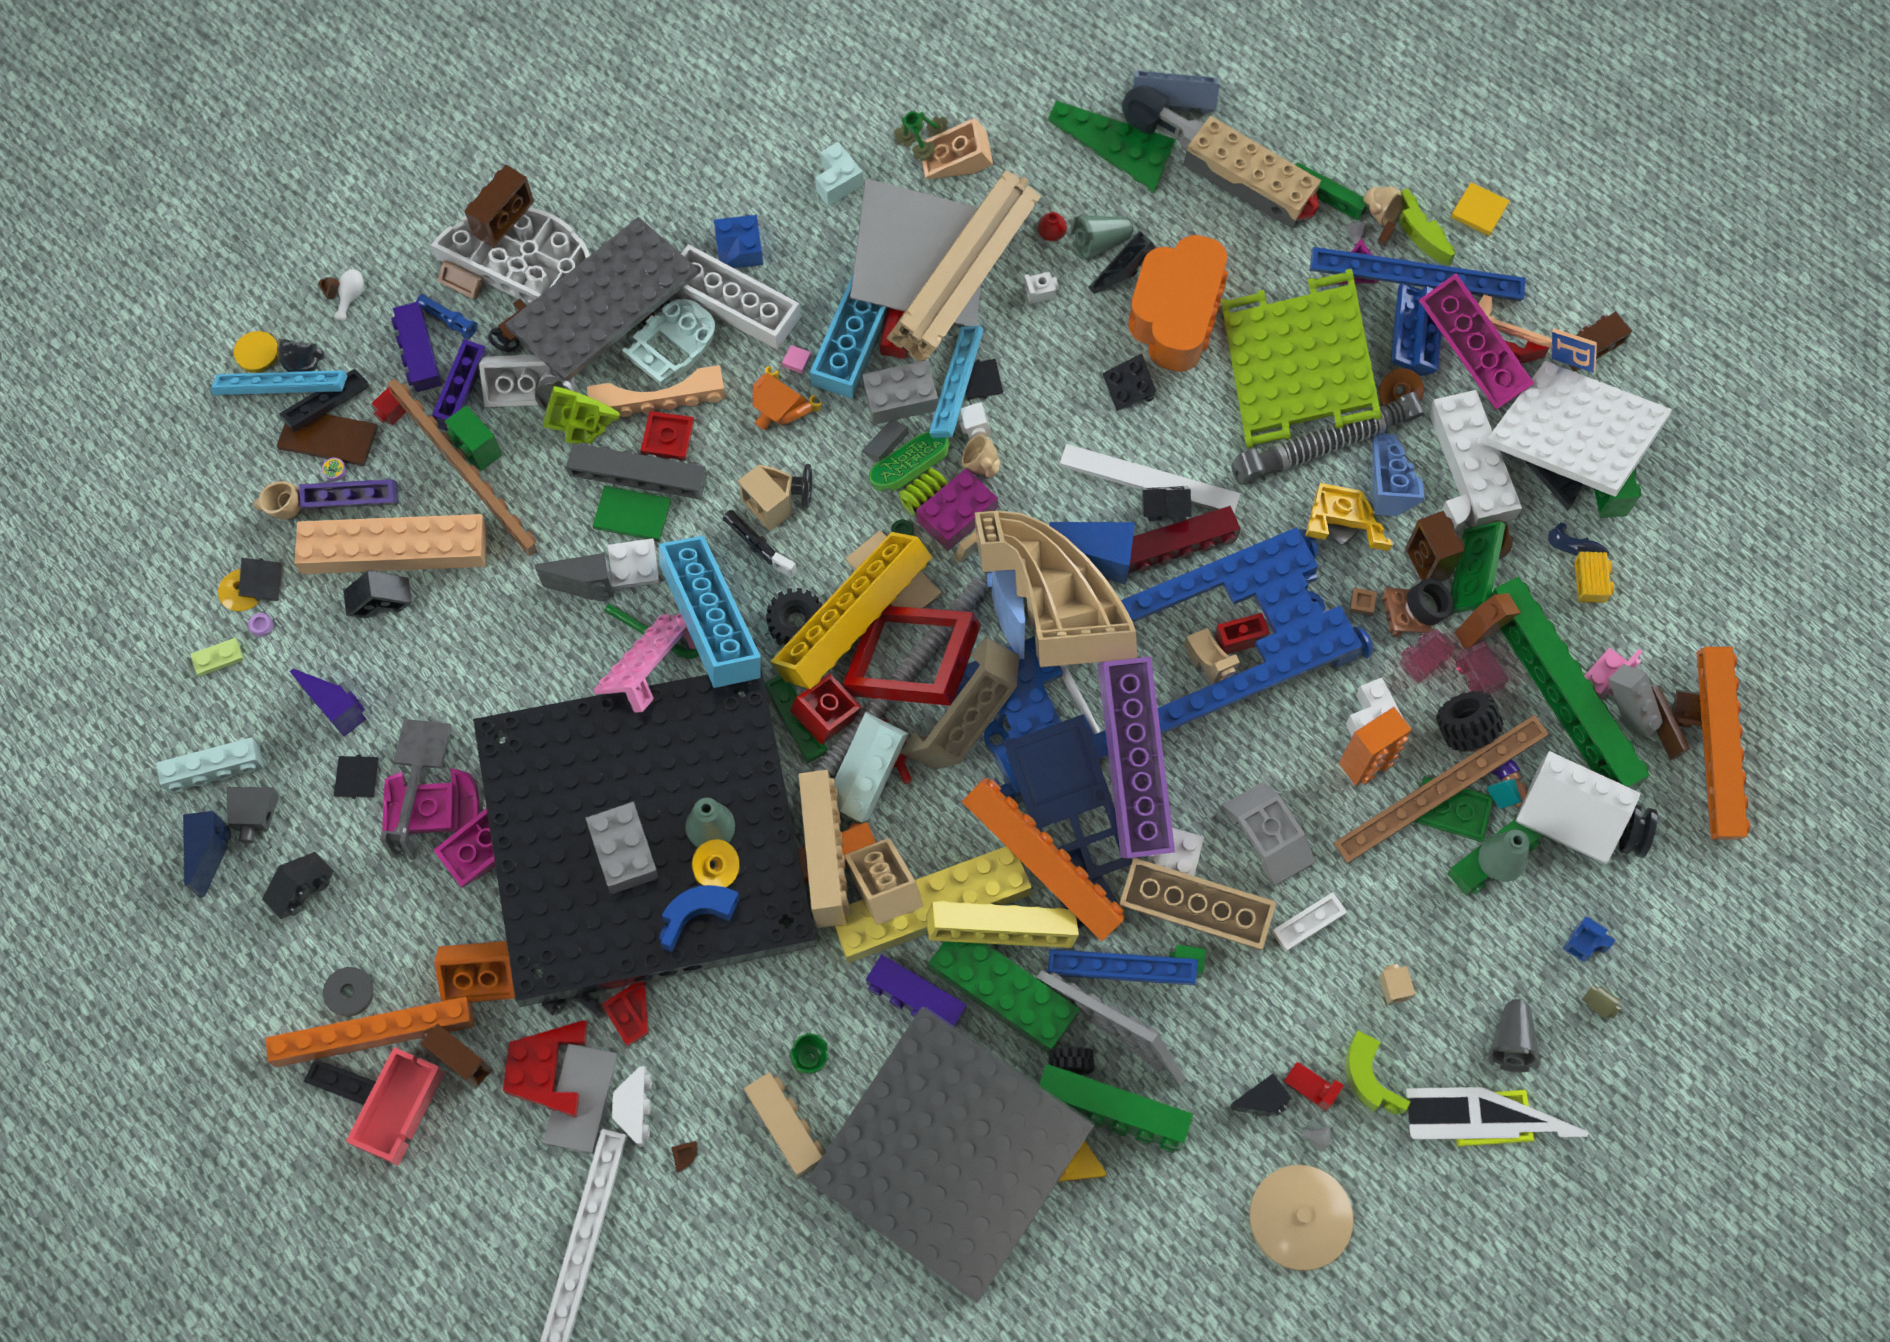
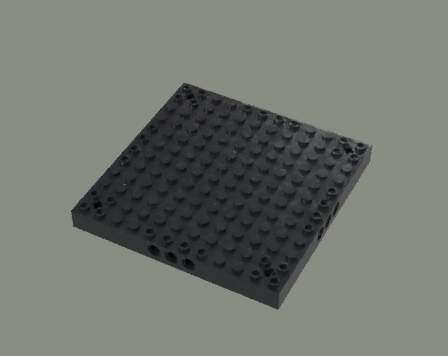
M762 669L759 679L716 688L713 687L708 674L649 685L654 699L643 712H634L626 692H619L473 719L515 1001L519 1007L816 947V938ZM739 692H744L745 697L740 698ZM505 737V743L500 744V738ZM711 798L728 808L735 820V833L729 844L737 852L739 871L735 880L726 888L738 892L740 899L730 921L710 914L698 915L689 920L682 929L673 952L662 948V940L659 939L665 925L669 926V924L663 921L662 915L668 905L678 895L689 889L702 886L695 878L692 869L693 856L698 847L694 846L687 836L686 820L700 799ZM634 802L659 878L611 894L586 818ZM711 860L710 868L713 869L715 867V862ZM788 919L791 927L785 928L783 920ZM541 969L544 974H541L542 977L537 979L533 974H537L536 970Z

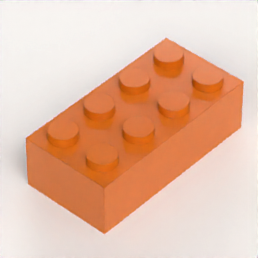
M1392 707L1354 732L1338 764L1355 786L1361 782L1366 785L1376 777L1375 773L1380 770L1386 772L1395 765L1394 761L1399 758L1398 754L1404 749L1403 745L1409 741L1408 736L1412 729L1396 708Z

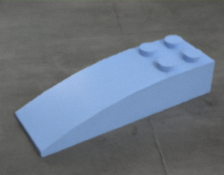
M1015 569L988 571L991 573H987V587H992L994 608L1001 629L1014 652L1019 655V659H1024L1023 597H1017Z

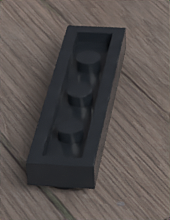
M353 369L346 373L347 379L342 391L314 392L279 413L280 418L293 432H296L369 388L368 381L356 369Z

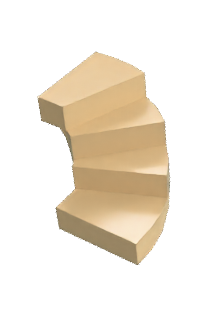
M1007 511L975 513L976 540L982 571L1015 569L1017 597L1027 598L1028 623L1035 628L1036 655L1040 667L1137 658L1136 630L1126 608L1102 573L1069 539L1045 522L1022 513Z

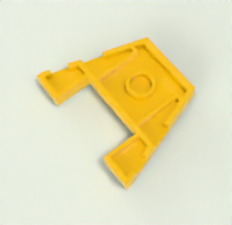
M1323 483L1319 484L1306 530V537L1325 540L1329 535L1327 523L1365 529L1370 548L1389 551L1392 547L1390 538L1386 539L1383 534L1385 529L1382 524L1377 523L1373 515L1375 512L1363 491Z

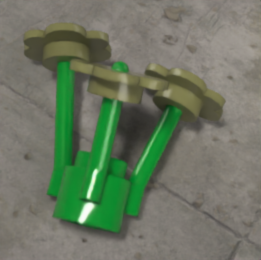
M911 111L901 119L903 124L901 128L894 130V136L898 144H903L906 147L918 141V145L912 148L915 159L920 158L924 161L935 153V144L932 141L927 143L922 141L919 132L923 128V121L927 123L926 128L931 138L949 130L947 126L948 120L945 117L939 118L937 116L930 120L923 112Z

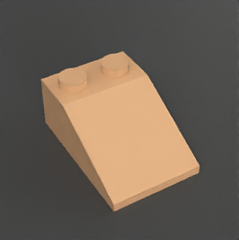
M976 118L925 140L926 143L932 141L935 144V153L930 155L929 159L922 160L926 179L973 174L993 165L987 131Z

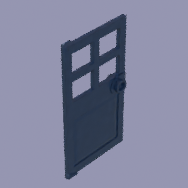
M1083 715L1017 738L1013 737L1002 741L1027 814L1036 822L1035 826L1041 832H1043L1042 827L1067 818L1070 819L1076 841L1057 848L1059 850L1063 849L1066 852L1079 848L1089 880L1132 864V858H1118L1094 867L1087 847L1088 844L1114 835L1120 852L1115 808ZM1104 805L1111 828L1084 837L1077 815Z

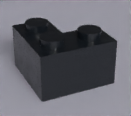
M1188 486L1141 488L1143 517H1148V521L1162 520V516H1167L1173 522L1186 521V517H1192L1191 489Z
M369 570L343 590L346 616L369 618L379 609L400 612L412 603L409 578L401 577L398 574L378 573L376 570Z
M316 852L279 865L262 900L280 919L290 915L295 916L303 909V903L309 894L316 891L321 892L329 886V880L334 870Z

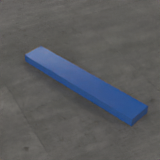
M1050 949L1047 973L1051 974L1054 972L1064 977L1196 986L1198 959Z

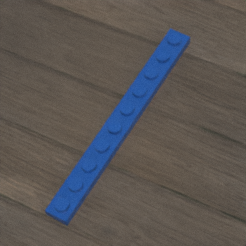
M1318 247L1311 249L1309 271L1336 275L1352 268L1353 276L1356 278L1398 284L1404 282L1411 286H1428L1433 289L1457 273L1471 294L1516 301L1524 299L1525 277Z

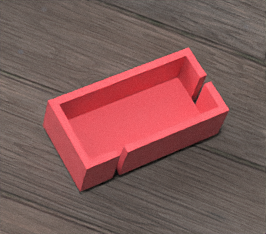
M394 1047L346 1142L353 1147L399 1166L409 1146L405 1141L407 1138L412 1140L445 1071L435 1064L421 1058L417 1059L414 1055Z

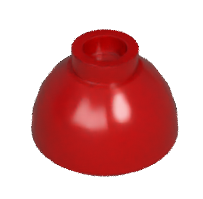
M1050 212L1040 218L1037 231L1043 239L1057 241L1066 235L1067 223L1062 215Z

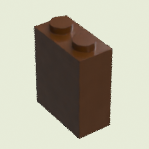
M438 1023L435 1027H430L423 1035V1041L420 1044L473 1088L477 1089L493 1070L483 1059Z

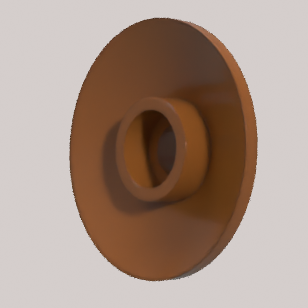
M1405 368L1389 372L1382 379L1379 387V397L1383 405L1394 402L1412 392L1417 393L1421 402L1424 395V385L1419 375ZM1398 386L1403 387V392L1401 394L1396 393V389Z

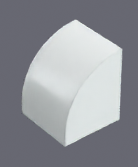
M1465 494L1447 500L1441 510L1452 520L1455 532L1463 527L1470 513L1471 503L1468 495Z

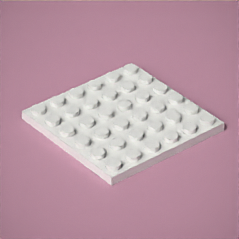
M1545 361L1532 378L1534 384L1519 395L1488 437L1486 445L1616 497L1670 417L1672 409Z

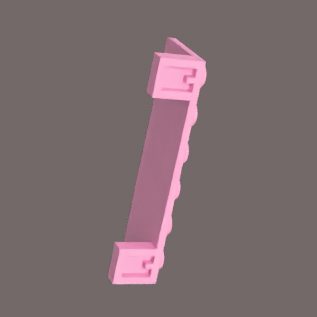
M681 613L678 615L663 614L659 616L656 622L646 629L645 634L634 642V646L623 654V658L611 667V671L600 679L599 684L593 689L595 695L626 692L634 712H643L654 699L645 679L683 635L687 640L689 648L696 649Z

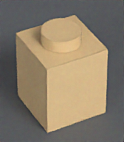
M1394 964L1384 968L1385 971L1380 974L1379 979L1387 1005L1411 1000L1416 994L1407 966L1399 967L1398 964Z

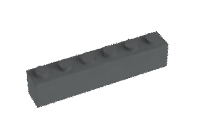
M573 443L566 464L568 474L571 477L699 500L702 498L707 479L706 467L696 462L689 464L674 458H669L668 460L661 459L651 454L644 456L629 450L622 452L606 446L602 448L594 447L588 443Z

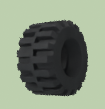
M1483 691L1464 692L1450 698L1451 700L1446 701L1443 707L1439 708L1438 714H1436L1437 723L1447 746L1455 751L1465 752L1467 750L1481 749L1498 738L1503 730V720L1494 698L1488 693L1484 694Z

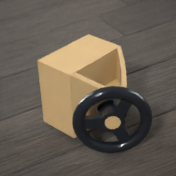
M805 464L803 476L797 477L769 466L758 465L738 480L741 500L771 531L791 516L792 495H801L802 507L804 509L809 508L812 495L811 464Z

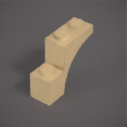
M1208 628L1187 636L1184 641V646L1195 667L1202 666L1211 685L1227 679L1236 673V669L1240 664L1237 655H1227L1216 643Z

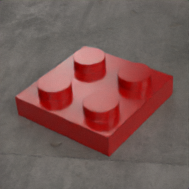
M649 411L641 454H651L657 457L686 461L694 426V417Z

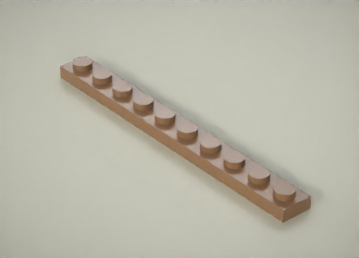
M395 378L388 382V387L393 397L529 557L536 552L535 543L537 542L530 531L525 532L522 529V522L515 514L511 516L507 511L509 508L502 498L497 499L494 496L492 486L487 481L483 483L479 478L480 473L474 465L469 466L466 463L464 453L459 448L455 450L451 445L453 442L446 432L441 433L437 428L439 425L431 415L427 417L423 412L425 409L418 399L414 401L411 398V392L404 383L400 385Z
M1533 715L1495 739L1492 743L1481 748L1341 837L1333 845L1346 864L1350 863L1546 738L1549 733L1538 718Z

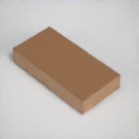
M443 261L437 282L472 299H477L484 278L449 261Z

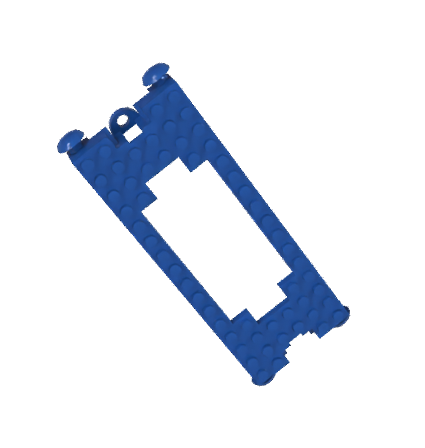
M1296 527L1121 600L1132 622H1136L1223 585L1233 605L1255 596L1274 631V634L1262 638L1255 643L1264 663L1158 707L1161 734L1332 662L1334 667L1338 668L1356 660L1360 655L1366 659L1371 656L1373 646L1367 632L1361 627H1352L1341 606L1325 611L1323 599L1312 591H1306L1308 584L1316 581L1318 578L1316 575L1318 564L1315 561V558L1318 556V545L1315 538L1306 537L1305 529L1298 530ZM1035 636L1025 640L1024 659H1019L1016 689L984 732L985 746L994 754L995 760L1004 776L1003 781L1005 784L1000 786V791L1006 797L1009 796L1014 799L1017 804L1023 802L1005 747H1003L1002 743L993 745L989 740L990 737L997 734L1004 741L1005 739L1017 738L1061 722L1043 684L1063 677V671L1060 665L1040 667L1036 655ZM977 661L967 664L956 697L980 666ZM1082 714L1098 760L1109 757L1105 730L1094 735L1085 715ZM1004 716L1011 728L1008 734L1003 726Z

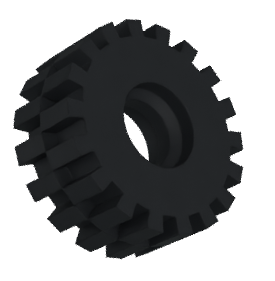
M792 588L787 589V594L785 595L782 591L779 592L778 599L773 597L771 600L772 605L767 607L768 614H766V620L773 640L776 639L777 644L780 646L782 644L786 645L822 607V602L819 603V598L816 595L812 597L809 590L802 593V588H797V592H792ZM795 612L801 613L805 617V622L802 626L791 627L787 623L788 616Z

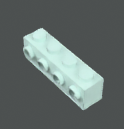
M252 737L156 763L160 785L168 793L180 792L186 788L203 786L209 782L229 779L235 775L252 773L255 770L264 768L260 746Z

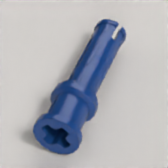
M420 294L417 297L416 302L419 301L422 309L447 323L450 330L460 332L465 339H470L477 331V322L469 321L463 317L462 313L452 312L425 294Z

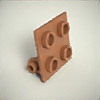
M1384 588L1385 592L1383 593L1382 601L1385 606V614H1389L1386 619L1390 621L1389 632L1393 637L1401 636L1402 632L1432 633L1431 625L1419 622L1409 610L1407 595L1410 589Z

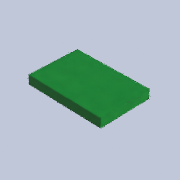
M604 486L593 522V529L642 539L654 538V541L660 542L671 499Z
M1423 776L1420 787L1433 780V778ZM1466 788L1414 822L1483 842L1494 799L1490 795Z

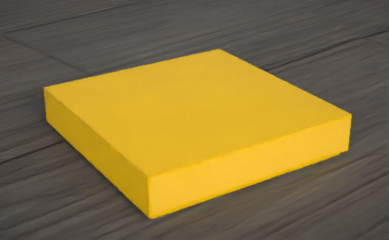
M1471 182L1454 209L1451 218L1490 236L1510 200Z

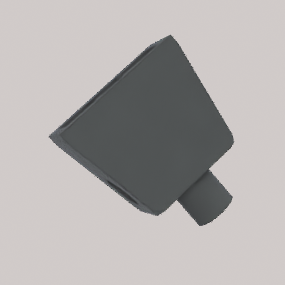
M227 787L228 824L233 830L240 831L239 842L254 843L255 831L269 830L279 794L273 787Z

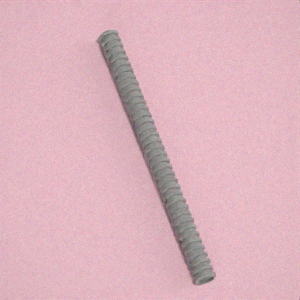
M973 577L971 582L967 584V588L962 590L963 593H960L958 598L954 599V604L949 605L950 609L946 610L971 612V609H974L976 604L980 602V598L982 599L985 596L984 593H988L989 588L987 584L980 578ZM933 625L931 627L932 630L927 632V636H923V641H919L918 646L913 648L914 652H910L909 657L904 659L905 663L902 662L900 668L895 670L896 673L891 674V679L887 680L913 682V678L918 676L917 673L922 672V667L927 666L926 662H930L931 657L936 655L935 651H939L940 646L945 644L944 641H947L949 635H952L954 627ZM872 698L873 701L870 700L868 702L869 706H865L863 708L864 712L861 711L859 717H855L854 723L849 724L850 728L845 729V734L840 735L841 739L835 741L836 745L831 746V751L828 750L826 752L827 756H823L821 758L822 762L819 761L817 767H813L812 771L828 770L829 777H834V772L839 771V766L842 765L865 713L867 712L881 719V716L886 715L885 711H889L890 705L893 706L895 701Z

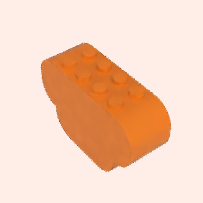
M1200 235L1187 236L1180 240L1175 248L1158 247L1151 250L1144 258L1132 297L1128 326L1130 333L1136 340L1149 344L1150 358L1159 367L1177 372L1190 370L1199 362L1202 350L1207 351L1229 272L1225 270L1227 252L1224 246L1215 239Z

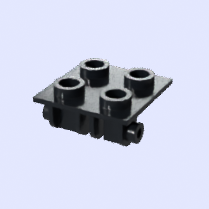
M1142 353L1102 373L1116 411L1141 399L1150 402L1154 399L1155 392H1157Z

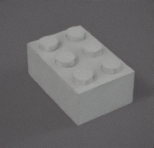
M927 360L862 374L863 389L873 425L936 411L938 396Z
M634 802L586 818L611 894L659 878Z

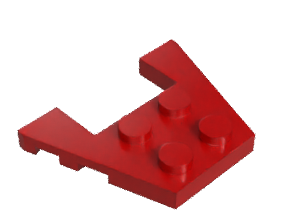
M582 1020L509 1042L503 1084L504 1093L577 1118L578 1092H554L559 1046L568 1044L586 1045L587 1021Z

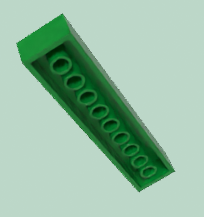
M1518 576L1496 587L1492 592V596L1509 593L1521 612L1502 626L1500 631L1589 768L1630 789L1637 790L1650 776L1647 765L1638 758L1633 744L1626 740L1621 732L1620 724L1613 720L1608 712L1606 703L1600 700L1595 693L1594 685L1582 673L1579 662L1570 655L1567 644L1557 635L1554 624L1548 621L1543 614L1542 606L1533 599L1528 585L1522 582Z

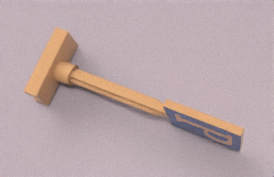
M1483 295L1478 304L1497 331L1550 347L1552 349V359L1592 373L1595 372L1597 342L1555 328L1552 331L1551 339L1547 336L1496 320L1495 317L1490 316L1492 312V297Z

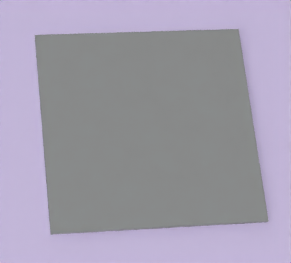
M866 178L850 298L905 312L978 207ZM981 284L954 324L966 327L977 326Z

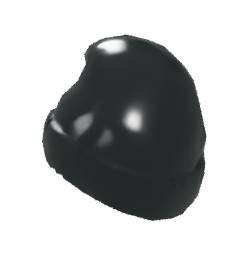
M282 338L278 340V360L287 372L314 371L318 366V361L324 357V352L317 348L316 343H299Z

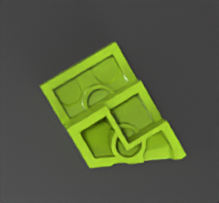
M554 386L544 415L543 427L565 432V443L591 444L597 436L606 431V427L613 420L617 421L620 415L618 411L591 397Z

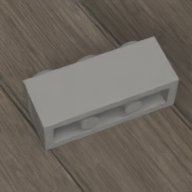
M1623 664L1608 679L1625 728L1649 738L1661 726L1663 720L1646 672Z

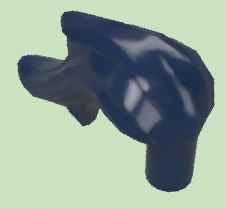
M1563 522L1549 531L1548 541L1555 549L1576 556L1579 552H1606L1609 555L1606 547L1598 542L1589 540L1588 537L1575 539L1566 535L1564 531L1567 529V526Z

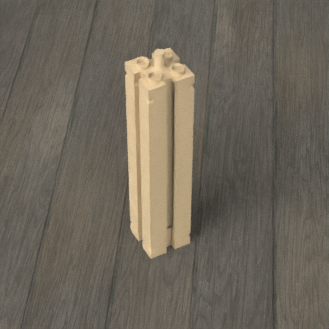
M1005 170L888 335L887 339L900 349L902 347L910 351L908 355L918 362L927 360L938 347L1034 205L1040 199L1041 195L1034 188L1027 185L1028 180L1025 177L1019 179L1015 174Z

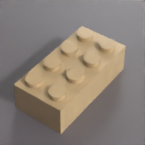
M890 838L844 855L851 878L876 925L890 922L893 918L913 913L916 909L923 907L916 881Z

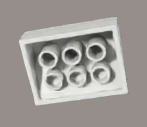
M1549 751L1541 760L1515 822L1607 864L1641 793Z

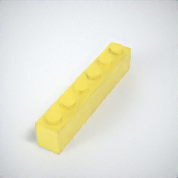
M932 901L926 915L929 941L1072 948L1079 936L1076 915L1070 909L1065 908L1054 909L1042 908L1040 906L1019 907L1017 905L1002 906L991 903L984 905L971 904L969 902L950 903L946 901Z

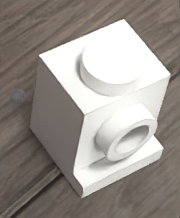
M1050 272L1033 276L1027 274L1024 276V288L1030 304L1055 298L1056 290L1059 289L1056 277H1051Z

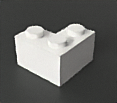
M1383 678L1360 686L1356 696L1363 710L1351 714L1346 722V726L1351 736H1353L1355 731L1392 707H1395L1401 715Z

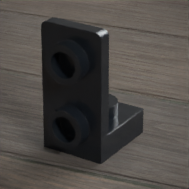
M580 996L570 997L598 1019L602 1016L598 1010L600 1006L588 997L584 1000ZM564 998L545 1002L541 1006L553 1016L555 1012L559 1013L563 1010L567 1000Z

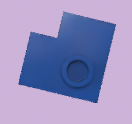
M1585 916L1576 925L1562 949L1585 962L1594 951L1605 953L1609 950L1615 939L1606 934L1608 929Z

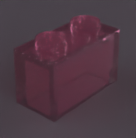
M1437 628L1431 633L1425 632L1417 640L1419 643L1415 647L1410 645L1401 653L1402 659L1399 665L1418 684L1452 657L1456 650V647Z
M1485 641L1461 651L1456 658V668L1460 674H1464L1467 678L1470 691H1483L1484 694H1492L1503 689L1509 681Z

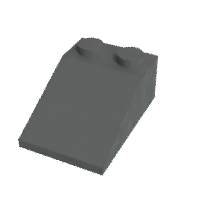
M605 553L535 564L536 572L543 587L596 601H605L609 597L614 596L611 570Z

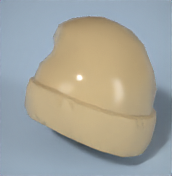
M1375 186L1365 193L1363 201L1373 218L1381 226L1385 227L1387 222L1391 221L1394 223L1398 219L1402 209V195L1396 187Z
M980 434L969 440L963 452L962 467L964 469L967 468L972 474L981 475L986 479L994 477L999 472L1000 459L991 439L984 434Z
M274 482L262 490L259 499H256L253 504L257 510H263L264 513L281 520L292 519L301 510L300 491L296 485L290 482Z

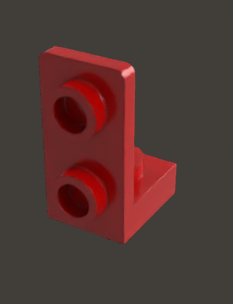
M1300 1062L1295 1063L1284 1080L1286 1085L1324 1111L1329 1109L1344 1086L1336 1079L1330 1084Z

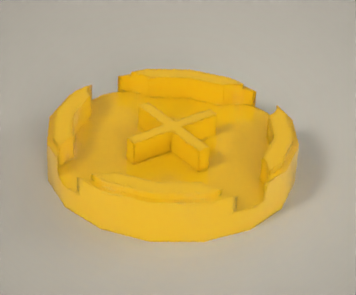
M252 331L243 335L237 341L234 347V358L244 371L251 373L264 372L266 368L272 367L278 360L277 342L269 333Z

